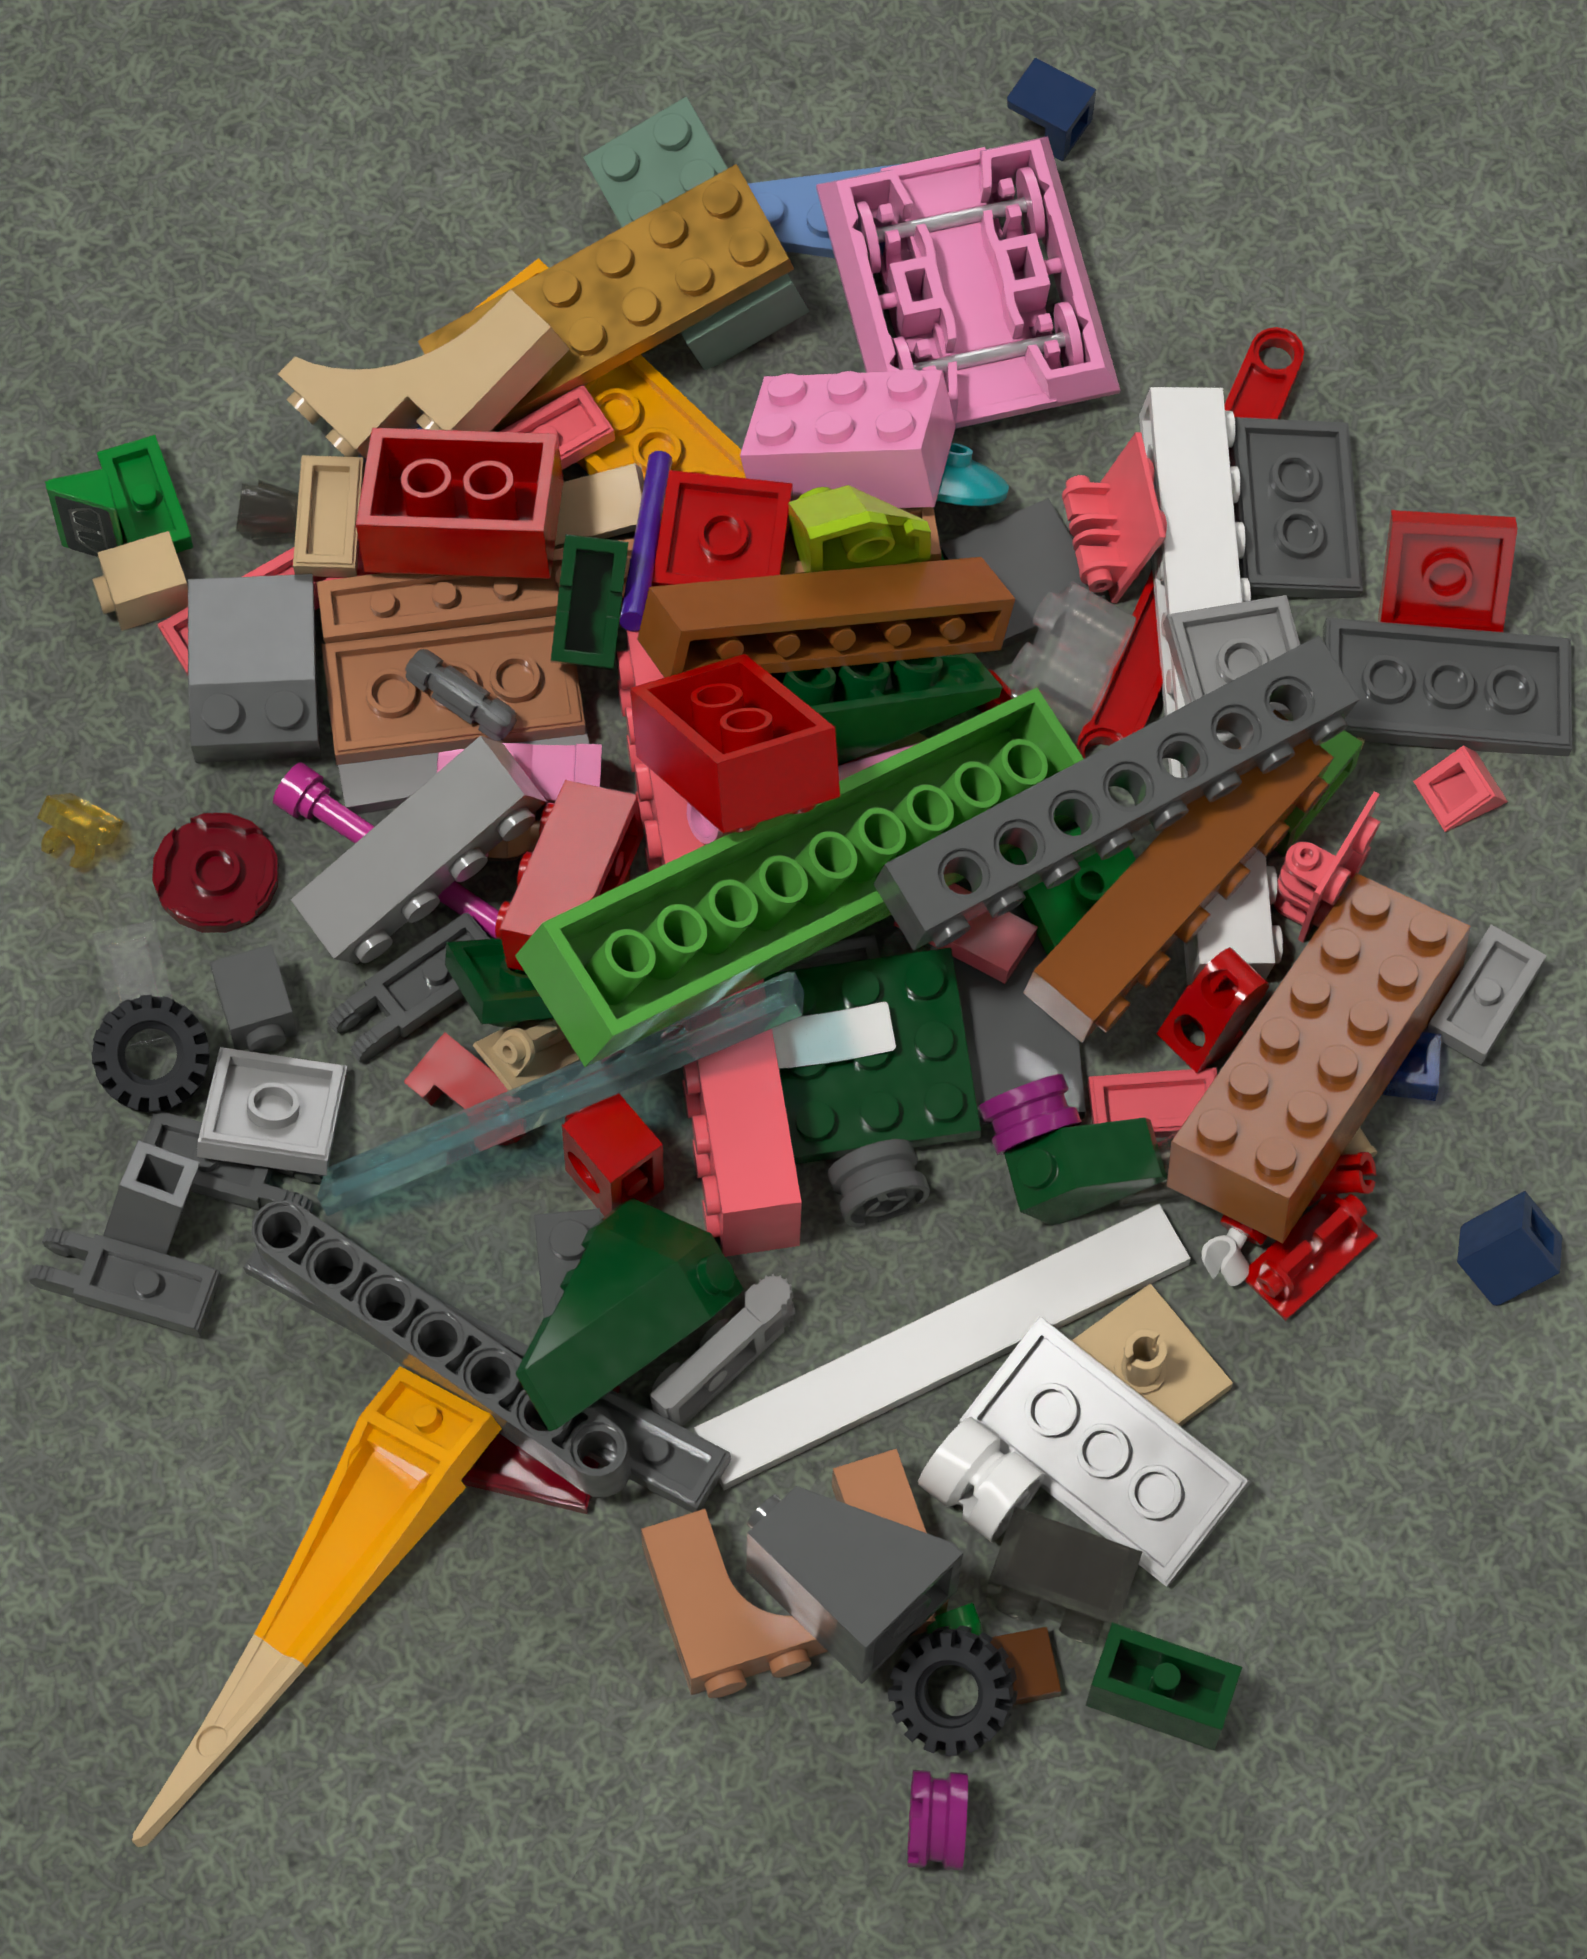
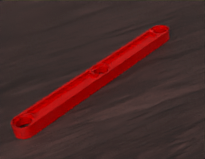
M1273 327L1267 328L1256 335L1224 404L1225 411H1233L1234 417L1280 419L1300 373L1304 356L1302 341L1295 333L1288 329ZM1266 348H1281L1291 356L1292 363L1283 369H1272L1264 365L1260 360L1259 354ZM1152 571L1078 737L1076 747L1084 759L1085 752L1090 747L1099 744L1110 746L1146 727L1162 692L1163 679L1162 669L1160 668Z

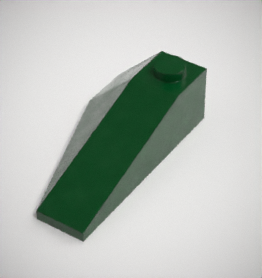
M974 653L771 673L774 678L835 727L838 766L1000 697L1002 690L1000 683Z
M634 1198L622 1202L588 1230L581 1244L585 1251L577 1267L567 1271L560 1285L564 1293L552 1315L543 1318L515 1373L549 1432L564 1425L710 1320L744 1291L731 1263L724 1256L711 1233Z

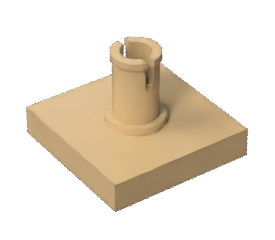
M1151 1283L1072 1340L1180 1426L1231 1390L1233 1385L1230 1378Z

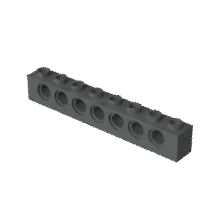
M1318 635L886 863L874 882V886L913 951L931 941L935 943L937 948L946 946L971 929L968 921L987 911L992 918L1006 914L1026 899L1024 891L1041 882L1045 884L1047 889L1062 884L1080 871L1081 868L1078 862L1095 853H1098L1101 860L1116 855L1135 841L1132 835L1134 832L1149 824H1152L1155 831L1172 825L1189 812L1187 804L1204 795L1209 802H1214L1226 796L1242 784L1239 776L1256 767L1260 769L1262 774L1273 771L1295 755L1293 747L1310 738L1315 746L1329 741L1348 727L1345 718L1360 699ZM1270 702L1285 705L1291 711L1294 721H1285L1278 718L1272 712ZM1225 730L1235 735L1240 742L1241 749H1230L1223 745L1218 739L1216 731ZM1171 758L1179 761L1186 768L1188 777L1178 778L1171 775L1164 767L1162 759ZM1120 787L1125 789L1133 797L1135 806L1125 807L1119 805L1110 796L1108 788ZM1064 815L1072 818L1080 827L1081 835L1071 836L1063 833L1056 826L1054 816ZM1011 844L1018 847L1024 853L1027 864L1015 865L1005 860L1000 853L999 845ZM948 873L962 875L969 881L972 893L963 895L953 892L946 885L944 875Z

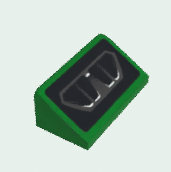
M98 469L45 481L63 547L98 557L97 552L124 545L107 469Z

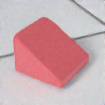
M1464 745L1413 781L1444 832L1508 802L1478 753Z

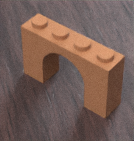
M897 1449L833 1468L832 1489L837 1501L926 1533ZM706 1509L641 1529L642 1548L691 1695L706 1691L709 1698L724 1697L743 1689L747 1685L746 1677L771 1670L772 1676L775 1678L790 1676L808 1668L811 1665L809 1657L828 1652L795 1618L759 1609L748 1602L736 1590L725 1569ZM948 1600L911 1636L926 1632L927 1626L935 1621V1616L947 1612Z

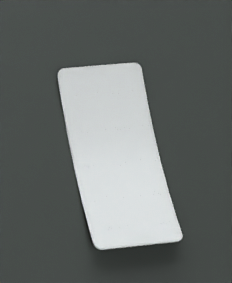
M887 1002L822 1014L770 1019L779 1068L810 1066L855 1059L893 1051L896 1048Z

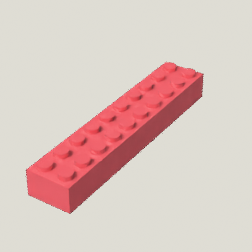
M626 630L627 650L616 652L619 674L617 684L622 717H626L627 749L631 772H635L637 791L635 794L638 795L642 826L645 832L647 846L645 848V859L648 873L706 844L701 843L693 835L687 820L688 802L636 756L630 688L664 677L637 640L639 630ZM764 979L673 1023L677 1057L682 1059L684 1080H682L686 1113L688 1119L692 1118L694 1134L692 1147L697 1178H702L704 1196L702 1209L705 1230L711 1233L714 1238H720L721 1250L725 1257L800 1246L802 1201Z

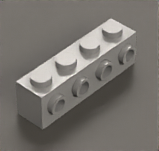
M479 736L296 894L291 901L333 959L356 964L359 962L368 963L382 955L391 946L393 940L390 936L407 921L413 923L430 914L440 902L438 895L455 880L456 882H462L479 872L487 863L488 859L485 855L502 840H513L528 830L535 821L533 813L547 801L503 743Z

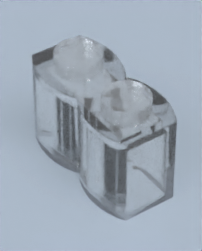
M1073 581L1057 594L1050 591L1040 603L1033 618V624L1039 627L1034 645L1026 643L1017 654L1010 668L1009 675L1016 678L1010 697L1015 698L1037 687L1061 725L1073 733L1090 722L1109 685L1113 669L1130 638L1136 617Z

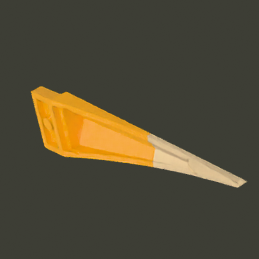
M401 1366L398 1367L359 1416L310 1526L255 1633L198 1732L134 1831L132 1842L137 1847L147 1846L464 1491L466 1486L461 1481L462 1478L502 1429L490 1413Z

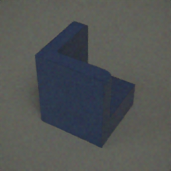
M1034 58L1008 95L1007 107L1045 127L1044 137L1048 136L1053 156L1064 161L1093 119L1096 89Z
M1523 1191L1461 1226L1457 1263L1491 1304L1498 1306L1560 1273L1562 1235L1527 1192Z

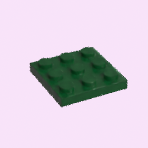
M951 947L776 972L764 978L770 1019L822 1014L887 1002L896 1048L893 1051L810 1066L779 1068L795 1164L842 1158L856 1149L884 1140L905 1139L913 1143L914 1147L981 1137Z

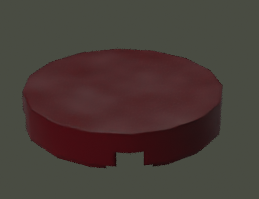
M203 813L190 818L191 823L181 826L178 830H176V827L163 838L153 858L152 881L162 908L180 925L202 933H227L250 924L269 907L278 888L279 862L270 841L256 824L232 813Z

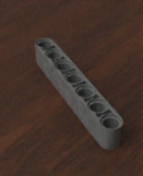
M277 1200L266 1204L257 1212L252 1221L251 1233L263 1265L271 1274L411 1372L490 1413L502 1428L499 1432L502 1436L584 1493L593 1497H608L618 1493L626 1486L631 1476V1459L624 1433L615 1423L589 1406L553 1431H537L531 1428L529 1424L539 1413L515 1374L522 1361L521 1358L302 1206L288 1200ZM284 1231L300 1233L298 1240L289 1247L275 1248L270 1246L273 1238ZM345 1266L352 1269L350 1276L341 1283L326 1284L321 1281L324 1274L331 1268ZM397 1302L404 1305L402 1312L394 1319L380 1321L372 1317L375 1310L382 1304ZM449 1338L457 1342L454 1350L448 1355L431 1357L424 1353L427 1346L434 1340ZM493 1374L503 1375L510 1380L501 1392L495 1394H484L477 1390L479 1383L485 1377ZM597 1448H607L617 1454L611 1464L601 1469H592L582 1463L584 1457L591 1450Z

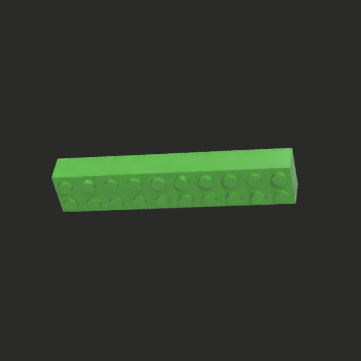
M1036 687L839 781V798L817 804L813 810L806 813L784 814L759 822L755 828L749 831L732 832L543 922L515 957L584 1067H587L892 915L874 886V882L886 863L1084 758ZM1054 816L1055 824L1060 830L1075 822L1068 816ZM1011 844L999 845L1002 856L1008 850L1017 848ZM956 873L944 875L947 886L965 878Z

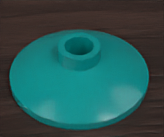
M951 443L937 501L969 506L993 505L1007 498L1009 485L996 472L972 460L973 451L970 448L961 444Z

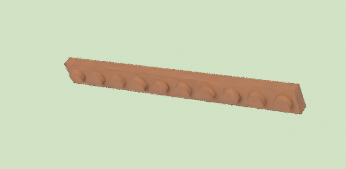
M900 508L928 522L931 530V558L923 562L941 560L934 508ZM788 526L782 575L804 573ZM633 538V539H626V540H618V541L629 542V543H628V551H627V560H626V568H625V576H624V585H623L621 608H622V604H623V598H624V592H625V587H626V581H627V575H628V570H629V564H630V558H631V553H632V547H633L634 538ZM564 548L554 549L550 579L377 573L317 582L325 644L556 616Z

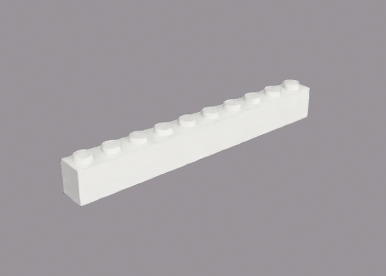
M1150 387L1139 414L1140 431L1147 458L1151 459L1154 466L1153 485L1159 510L1164 512L1167 522L1166 538L1151 557L1165 716L1185 706L1163 626L1166 615L1251 601L1248 578H1240L1239 559L1243 558L1245 551V528L1243 522H1235L1233 503L1238 502L1240 495V472L1237 466H1230L1228 450L1234 444L1235 418L1233 411H1225L1223 388ZM1228 731L1217 733L1218 739L1226 747L1238 749L1241 746L1237 737ZM1168 758L1169 773L1178 778H1187L1188 773L1183 764L1175 759ZM1258 850L1245 864L1251 870V873L1228 900L1217 894L1205 908L1211 914L1207 923L1188 944L1184 943L1187 986L1193 983L1201 970L1216 955L1229 947L1233 948L1265 980L1275 963H1280L1283 951L1282 931L1279 925H1272L1270 904L1275 903L1277 896V874L1274 866H1266V857Z

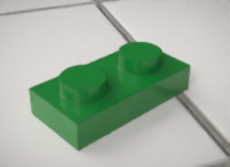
M156 435L97 452L100 468L107 469L120 525L126 542H134L169 531L176 553L192 549L191 534Z

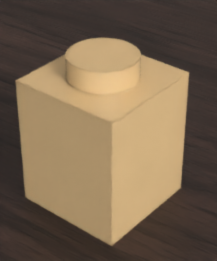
M169 531L97 552L103 576L92 579L103 614L115 611L121 631L175 615L188 607V586Z

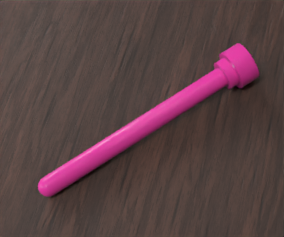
M302 762L294 765L277 787L273 797V804L294 818L302 815L309 820L315 816L353 843H357L374 828L366 820L329 796L330 789L323 784V776ZM456 881L438 895L440 902L459 915L469 912L484 932L496 938L495 925L499 910Z

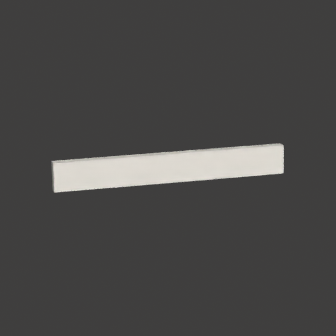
M1157 1204L694 1427V1434L730 1452L731 1461L719 1480L723 1490H726L1013 1351L1039 1317L1044 1318L1058 1329L1188 1266L1190 1257L1160 1204Z

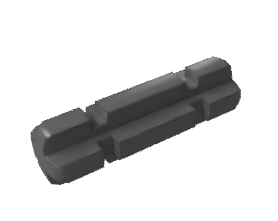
M428 649L417 651L405 668L406 678L410 683L423 692L429 689L433 691L431 696L433 699L469 724L479 723L478 730L492 740L501 741L508 735L517 721L516 712L512 707L499 698L491 701L489 699L490 692L454 667L448 666L444 668L441 666L444 660Z

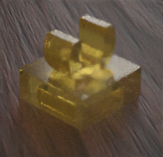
M72 793L47 795L37 818L53 827L44 834L41 842V851L47 854L55 853L60 848L64 838L69 837L75 844V853L70 860L69 866L75 869L83 868L93 860L95 846L112 844L124 821Z

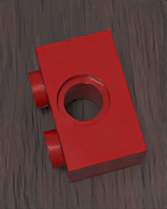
M614 1087L599 1098L595 1095H589L570 1109L565 1117L566 1122L562 1124L565 1170L593 1204L600 1208V1212L604 1217L628 1199L634 1198L646 1203L664 1189L663 1144Z

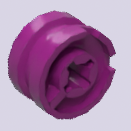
M1056 1074L1027 1083L995 1096L979 1105L978 1108L983 1121L992 1123L996 1135L991 1141L997 1155H1004L1005 1151L1059 1128L1073 1127L1081 1124L1076 1107H1069L1064 1094L1069 1088L1063 1074Z
M913 1770L907 1867L925 1868L928 1861L942 1862L946 1870H963L968 1806V1773L950 1772L947 1779L933 1778L931 1772L927 1770Z

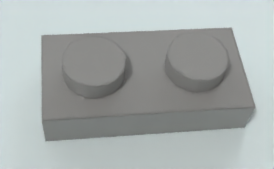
M1490 925L1430 1021L1426 1034L1482 1065L1542 968L1547 955L1499 928Z

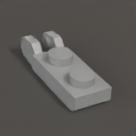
M772 1274L769 1277L765 1275V1278L762 1280L759 1279L758 1285L753 1284L745 1292V1307L730 1321L722 1319L715 1323L703 1336L700 1348L683 1364L675 1362L667 1367L656 1379L652 1387L653 1392L649 1394L652 1411L683 1427L783 1334L784 1327H790V1322L794 1321L793 1315L795 1314L792 1298H794L792 1285L788 1284L787 1278L783 1279L781 1275L774 1276Z

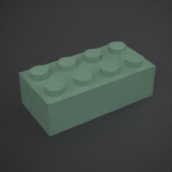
M687 96L583 157L622 227L728 169ZM787 273L687 328L681 334L703 369L707 370L730 359L810 311Z

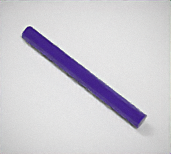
M664 451L652 452L647 462L620 615L621 626L629 631H638L640 629L648 590L652 584L668 474L672 467V457Z

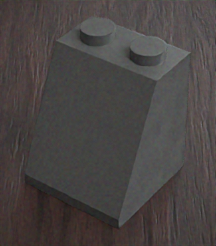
M795 1486L782 1500L777 1495L769 1497L754 1511L747 1522L751 1529L747 1532L746 1572L861 1684L915 1633L958 1588L963 1552L954 1543Z

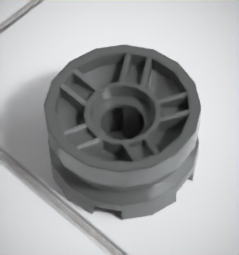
M891 1139L872 1143L846 1154L828 1169V1178L833 1191L842 1195L843 1198L840 1201L839 1209L846 1224L854 1227H863L866 1224L863 1217L877 1216L878 1222L907 1214L910 1212L907 1206L909 1201L915 1198L917 1204H922L929 1197L930 1189L925 1175L915 1170L918 1157L913 1143L905 1139Z

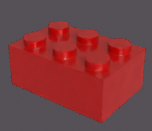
M372 428L356 520L364 571L550 579L564 483L558 435L549 433Z
M746 654L630 688L637 758L723 834L727 832L749 831L755 828L759 822L784 814L806 813L813 810L817 804L840 797L835 727Z

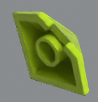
M850 485L835 489L829 487L814 488L803 493L798 500L788 502L789 530L804 573L917 563L930 560L931 530L926 520Z

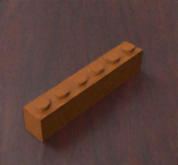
M982 557L649 587L637 640L664 678L742 654L749 656L771 674L996 651L1002 648L1015 597Z
M1276 709L1272 711L1278 718L1289 721ZM1310 738L1293 747L1295 755L1273 771L1262 774L1260 769L1256 767L1239 776L1242 784L1226 796L1214 802H1209L1204 795L1187 804L1189 812L1172 825L1166 827L1036 967L1023 994L1081 1043L1085 1041L1097 1026L1107 1033L1131 1004L1124 998L1137 982L1148 988L1171 961V958L1165 954L1166 950L1177 938L1188 944L1207 923L1211 914L1205 908L1216 895L1219 894L1225 900H1228L1251 873V870L1245 866L1247 861L1257 850L1267 857L1286 836L1291 828L1284 822L1296 808H1299L1306 814L1322 797L1330 785L1322 777L1334 757L1320 745L1315 746Z

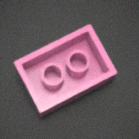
M903 369L891 372L866 373L845 371L838 374H783L764 377L740 454L746 478L793 483L792 501L798 500L803 493L814 488L829 487L835 489L850 485L897 508L935 507L956 428L943 370Z

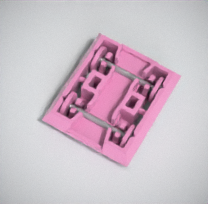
M1048 136L989 149L982 147L881 168L879 172L816 185L866 372H891L903 369L943 370L956 428L1120 393L1119 383ZM1014 185H1016L1017 199H1014ZM1006 216L1002 231L998 218ZM1021 220L1023 221L1025 230L1028 235H1024ZM1040 238L1045 245L1048 260H1043L1038 242ZM881 242H885L883 256L879 247ZM880 272L886 294L878 295L872 275L874 273ZM1053 274L1061 303L1055 304L1054 307L1055 334H1052L1053 323L1050 313H1046L1045 309L1051 285L1048 275ZM889 309L891 322L897 338L891 339L882 310ZM1060 355H1061V358H1062V361H1063V364H1064V367H1063V368H1062L1061 362H1060Z

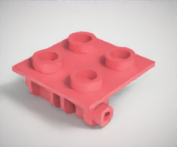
M1135 432L1100 483L1090 482L1089 477L1085 475H1077L1066 481V489L1062 492L1068 521H1071L1069 523L1070 534L1074 537L1072 544L1077 558L1080 580L1082 583L1087 584L1092 592L1108 590L1111 603H1118L1166 538V517L1164 512L1159 510L1153 485L1154 466L1151 459L1147 458L1141 432Z
M1373 792L1336 856L1309 842H1298L1288 849L1278 878L1277 896L1273 905L1280 914L1302 925L1298 937L1299 941H1305L1313 925L1318 928L1340 898L1339 895L1348 879L1352 880L1366 861L1371 850L1369 845L1381 821L1372 817L1380 795L1379 793Z

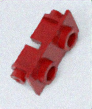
M1328 1194L1295 1224L1283 1243L1276 1241L1249 1265V1273L1244 1281L1287 1321L1377 1239L1378 1235L1362 1221V1218L1367 1214L1365 1205L1352 1194H1349L1344 1200L1336 1194Z

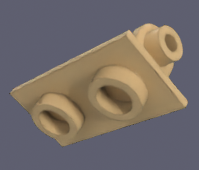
M552 1018L521 1021L516 1026L505 1027L473 1044V1047L511 1095L580 1061L559 1025Z

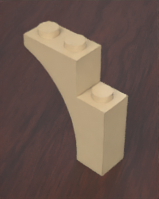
M510 289L477 323L450 342L418 358L396 365L352 370L317 365L294 357L278 375L294 390L286 400L312 425L322 417L333 427L325 437L345 457H358L361 454L367 460L372 428L417 429L420 426L422 429L491 431L568 352L569 347L548 323Z

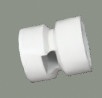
M971 1416L963 1420L939 1446L922 1471L918 1485L946 1507L956 1504L963 1507L962 1520L987 1540L994 1542L1004 1534L1032 1500L1044 1480L1045 1473L1017 1451L1005 1455L1000 1452V1438Z

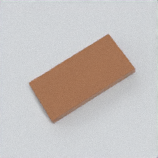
M556 616L322 644L336 765L465 749L479 736L489 738L478 730L479 723L469 724L431 697L433 691L429 689L423 692L407 680L406 665L420 649H428L444 660L441 666L444 668L448 666L454 667L491 693L489 696L491 701L499 698L515 710L516 724L508 735L498 742L519 743L584 735L585 721L577 666L551 663L550 661Z

